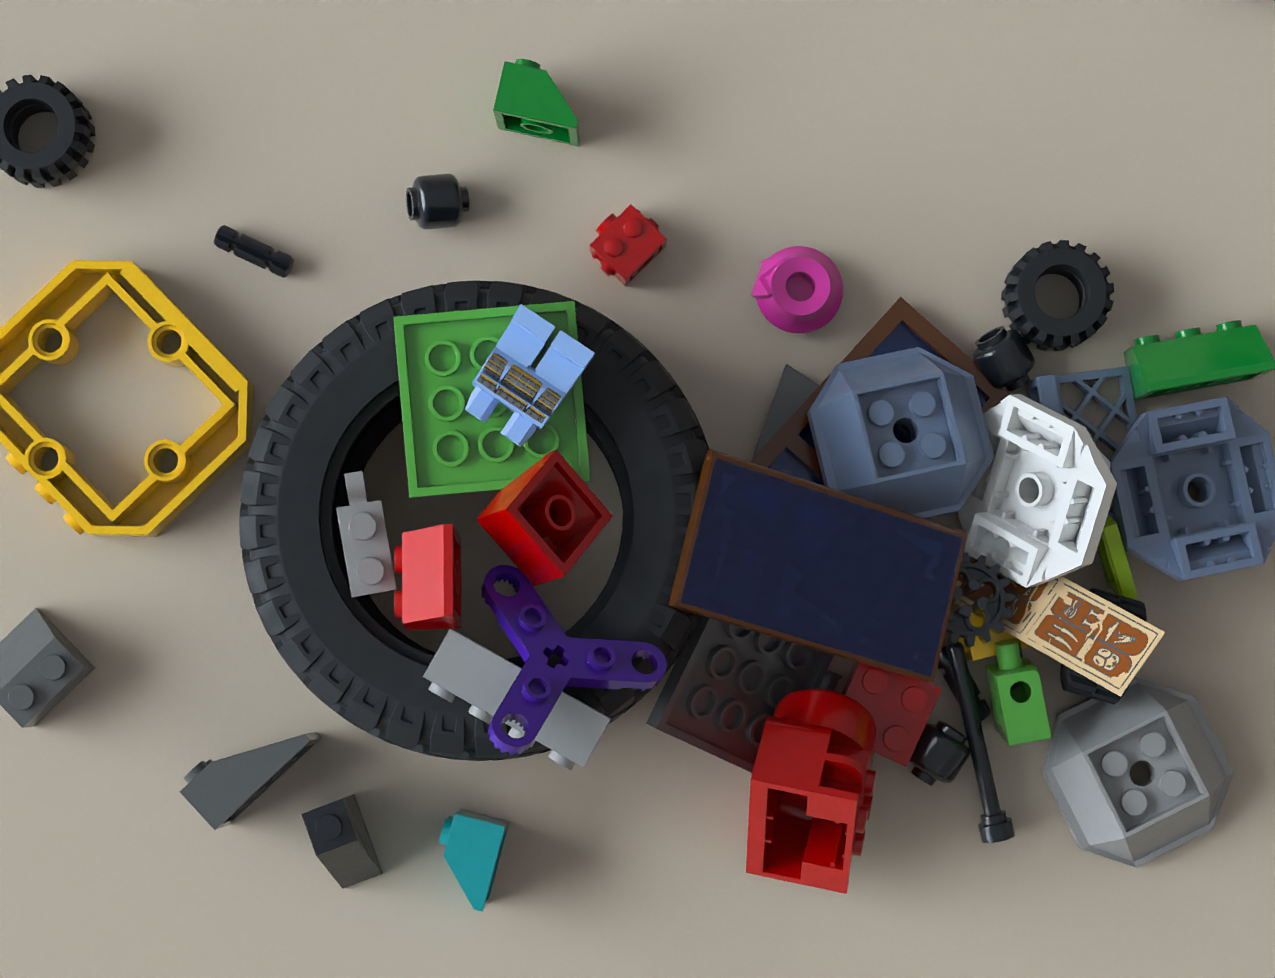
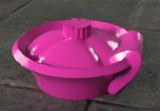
M794 246L782 249L768 259L761 261V267L750 296L756 298L762 314L775 327L790 333H809L822 328L836 315L843 298V282L839 270L828 256L810 247Z

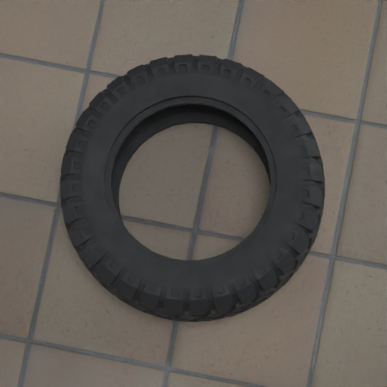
M480 280L430 285L383 300L361 311L359 315L346 320L326 335L322 342L317 344L302 358L290 372L291 375L280 385L265 411L266 415L257 428L248 454L249 459L244 470L239 517L243 566L256 610L276 649L302 683L325 705L348 722L385 742L433 757L468 761L514 759L551 750L535 741L532 748L529 747L527 751H523L519 755L517 753L509 755L508 752L502 753L500 752L501 749H496L493 746L494 743L489 740L488 729L490 724L468 712L472 704L458 696H455L451 703L428 690L432 682L424 678L423 675L436 653L417 644L394 627L381 613L369 594L351 597L336 508L349 506L344 474L358 471L363 473L377 447L402 422L394 316L520 306V304L532 305L575 301L578 342L595 353L594 358L581 375L586 433L596 443L612 469L619 488L623 516L619 551L606 585L585 615L564 633L567 637L650 643L659 648L664 654L667 662L666 674L680 656L687 640L690 639V633L694 631L701 615L668 605L704 459L708 450H710L703 429L681 388L659 360L637 338L620 325L576 300L549 290L524 284ZM717 491L692 592L704 597H709L719 554L721 528L719 491ZM698 529V533H697V537H696V541H695V545H694V551H695L696 544H697V539H698V535H699V529ZM553 654L548 658L547 665L555 668L561 658ZM521 656L507 659L521 668L525 664ZM635 657L632 660V665L638 672L642 674L653 673V667L650 665L651 662H646V658L642 660V657L639 659ZM567 686L564 689V692L610 717L609 723L627 712L651 691L649 688L642 691L639 688L636 690L622 687L620 690ZM502 722V730L509 736L508 733L512 727Z

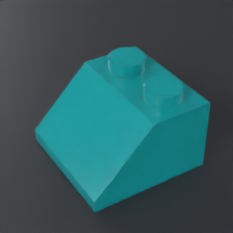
M460 809L454 814V817L449 816L448 819H445L439 844L446 845L443 856L473 909L483 912L490 898L510 822Z

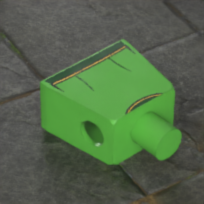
M1006 639L996 642L995 650L998 663L986 666L994 728L1009 746L1052 738L1038 668L1028 658H1023L1019 639ZM1018 682L1016 686L1011 688L1014 683Z

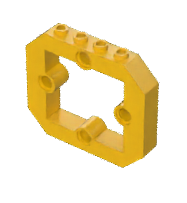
M72 260L0 328V443L10 452L5 458L19 473L24 475L28 471L38 481L34 486L35 490L49 504L52 505L57 501L67 512L63 519L80 535L85 531L87 534L94 536L157 537L252 445L254 385L151 278L132 261ZM114 292L151 329L147 339L148 349L151 354L167 366L180 367L186 365L223 404L182 444L167 439L158 440L151 444L144 456V465L149 476L116 507L75 465V454L71 448L60 441L49 438L8 395L42 361L57 366L71 362L79 350V340L74 330ZM59 332L62 335V345L55 352L48 353L45 346L47 338L51 334ZM172 334L180 335L181 347L173 354H165L163 350L164 340ZM54 449L58 454V464L51 471H45L42 467V458L46 452ZM174 451L178 456V464L173 471L163 473L159 464L160 459L166 452Z

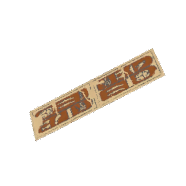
M969 555L970 562L975 563L977 559ZM999 572L996 575L999 580L1008 578ZM958 574L956 586L962 590L965 581L962 575ZM1062 576L1039 586L1028 588L1011 580L1003 588L1005 593L1015 595L1014 601L1005 604V608L1013 612L1012 618H1000L999 620L1004 626L1005 632L1120 697L1166 633ZM981 584L980 589L971 595H966L962 590L963 595L954 603L961 607L968 605L973 614L983 619L981 614L973 612L971 605L983 596L992 598V587L988 584Z

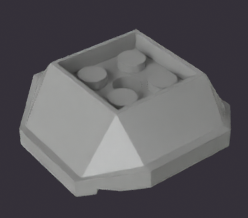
M1134 677L1124 696L1115 705L1088 698L1056 714L1052 738H1050L1041 773L1080 849L1137 868L1212 830L1234 772L1195 696ZM1142 761L1148 768V776L1143 783L1136 785L1132 782L1129 772L1135 762Z

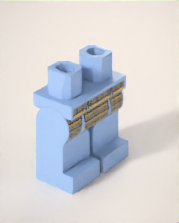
M520 304L507 329L473 380L472 384L475 389L471 393L465 408L468 413L485 424L498 404L513 412L501 434L520 447L533 436L537 429L543 430L595 355L593 351L560 330L536 369L533 368L532 365L554 334L556 327L522 304Z

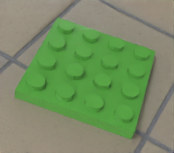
M575 301L523 305L556 327L554 334L532 365L533 368L536 369L560 330L578 341ZM519 306L393 317L409 498L502 490L540 459L556 449L584 482H591L581 376L551 416L543 430L537 429L533 436L521 447L501 434L503 428L513 415V412L501 404H498L486 424L465 410L471 393L475 389L472 384L473 380L507 329Z

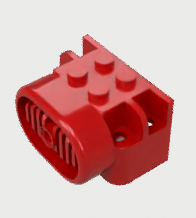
M803 689L783 697L775 708L774 716H767L750 779L746 873L847 894L853 855L861 857L866 834L864 830L866 821L869 820L874 797L872 794L877 771L871 770L876 738V724L869 711L856 700L830 690Z

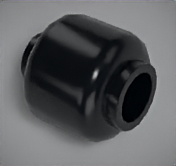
M452 174L417 177L414 180L413 186L406 190V207L410 221L416 220L419 227L425 230L457 226L461 221L462 212L469 211L467 187H460L458 180Z
M1000 326L985 333L975 342L977 348L973 353L972 359L994 388L1006 387L1008 391H1013L1030 380L1028 373L1035 365V358L1017 330H1005L1004 326Z
M941 720L936 725L927 723L910 759V762L914 765L911 773L930 786H933L936 780L942 783H951L969 758L970 750L965 744L968 738Z

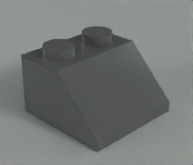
M35 608L0 642V705L22 728L35 727L95 669L86 657L38 608Z

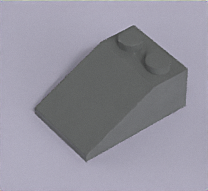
M317 732L307 733L216 761L211 759L206 763L201 761L184 777L188 784L180 793L214 830L227 826L321 739V736Z

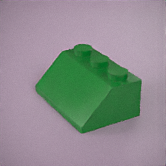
M1241 320L1216 325L1217 332L1201 334L1200 327L1175 332L1176 339L1161 342L1159 335L1137 338L1134 340L1135 346L1123 352L1126 366H1129L1134 401L1253 380L1275 370V360L1256 325L1242 327Z

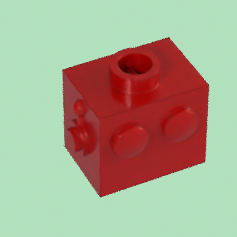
M630 204L618 217L612 213L596 229L599 236L589 246L592 257L601 262V270L607 276H615L626 287L666 247L667 239L659 232V225L652 218H645L640 210Z

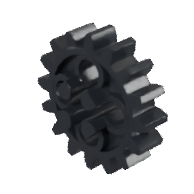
M968 552L963 553L959 574L962 575L965 581L962 590L966 595L975 593L980 589L981 584H988L993 589L992 598L983 596L971 605L973 612L981 614L983 617V625L981 627L973 626L969 620L972 613L971 608L968 605L960 607L954 612L953 616L948 618L946 632L949 633L948 644L954 645L962 637L964 638L966 648H971L974 646L976 636H978L983 644L991 641L988 630L991 629L997 634L1002 633L1005 628L999 621L1000 618L1010 619L1013 616V612L1005 608V604L1014 601L1015 595L1005 593L1003 589L1011 580L1010 578L998 579L996 575L1001 568L999 564L992 566L990 569L986 568V556L984 555L979 556L975 563H971ZM936 566L929 571L932 577H934ZM924 581L921 588L930 593L932 581ZM955 587L952 603L963 595L960 587ZM929 596L922 598L919 601V605L927 607Z

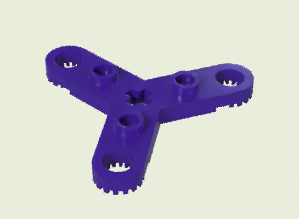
M498 565L490 569L486 574L481 586L482 598H485L484 602L490 606L497 616V622L525 662L489 725V740L494 743L493 746L496 749H501L500 752H508L509 755L517 753L519 755L523 751H527L566 686L618 690L621 687L636 690L639 688L645 691L648 688L651 690L654 686H657L667 669L666 658L656 646L646 642L567 637L532 584L518 568L510 565ZM503 580V582H506L508 580V584L511 585L513 583L512 587L516 588L515 592L517 594L504 596L496 591L494 584L496 581L501 582ZM553 654L561 658L555 668L547 665L548 658ZM635 657L636 659L642 657V660L646 658V662H651L650 665L653 667V673L642 674L633 667L632 660ZM507 720L509 722H512V720H515V723L519 722V726H523V731H525L524 736L521 738L507 736L502 730V722L505 723Z

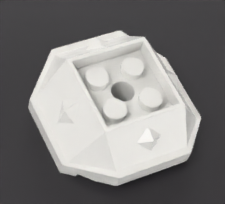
M1021 394L1007 396L1000 401V404L983 414L994 458L961 510L958 511V516L963 531L967 534L964 552H968L975 559H978L981 555L986 556L985 565L992 567L999 564L1001 566L999 573L1028 588L1039 586L1093 563L1117 482L1110 472V461L1096 447L1085 426Z

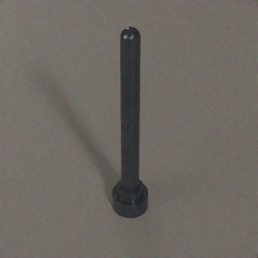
M957 641L954 645L948 644L947 653L984 814L980 816L982 822L978 824L982 843L1001 842L1013 838L1015 831L1012 818L1007 817L1006 811L1000 808L964 646L961 642Z

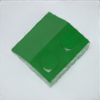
M516 59L515 63L504 61L493 108L498 129L579 146L580 132L578 119L548 72L540 69L541 65L531 60Z

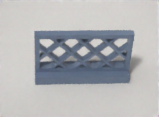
M1129 366L1056 376L1055 374L1038 376L1025 384L1029 399L1063 416L1065 413L1069 419L1086 427L1087 431L1092 434L1091 438L1094 443L1099 440L1114 452L1119 445L1103 433L1112 418L1115 416L1124 423L1127 433L1137 421ZM1118 377L1120 396L1114 404H1111L1097 393L1096 390L1104 379ZM1095 380L1091 387L1084 383V381ZM1072 383L1085 393L1074 410L1062 402L1059 385ZM1090 399H1093L1108 411L1097 428L1079 415ZM1121 405L1123 406V412L1119 410ZM1113 506L1109 510L1108 515L1117 523Z

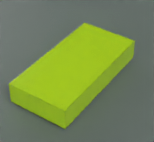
M1108 515L1097 547L1109 588L1115 594L1136 599L1138 598V593L1118 526Z

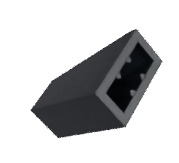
M355 794L301 814L317 858L342 889L383 874Z

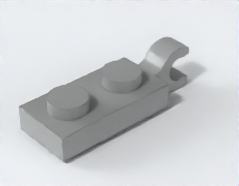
M362 471L346 473L344 477L349 506L338 507L336 511L351 597L397 590L381 500L367 502Z

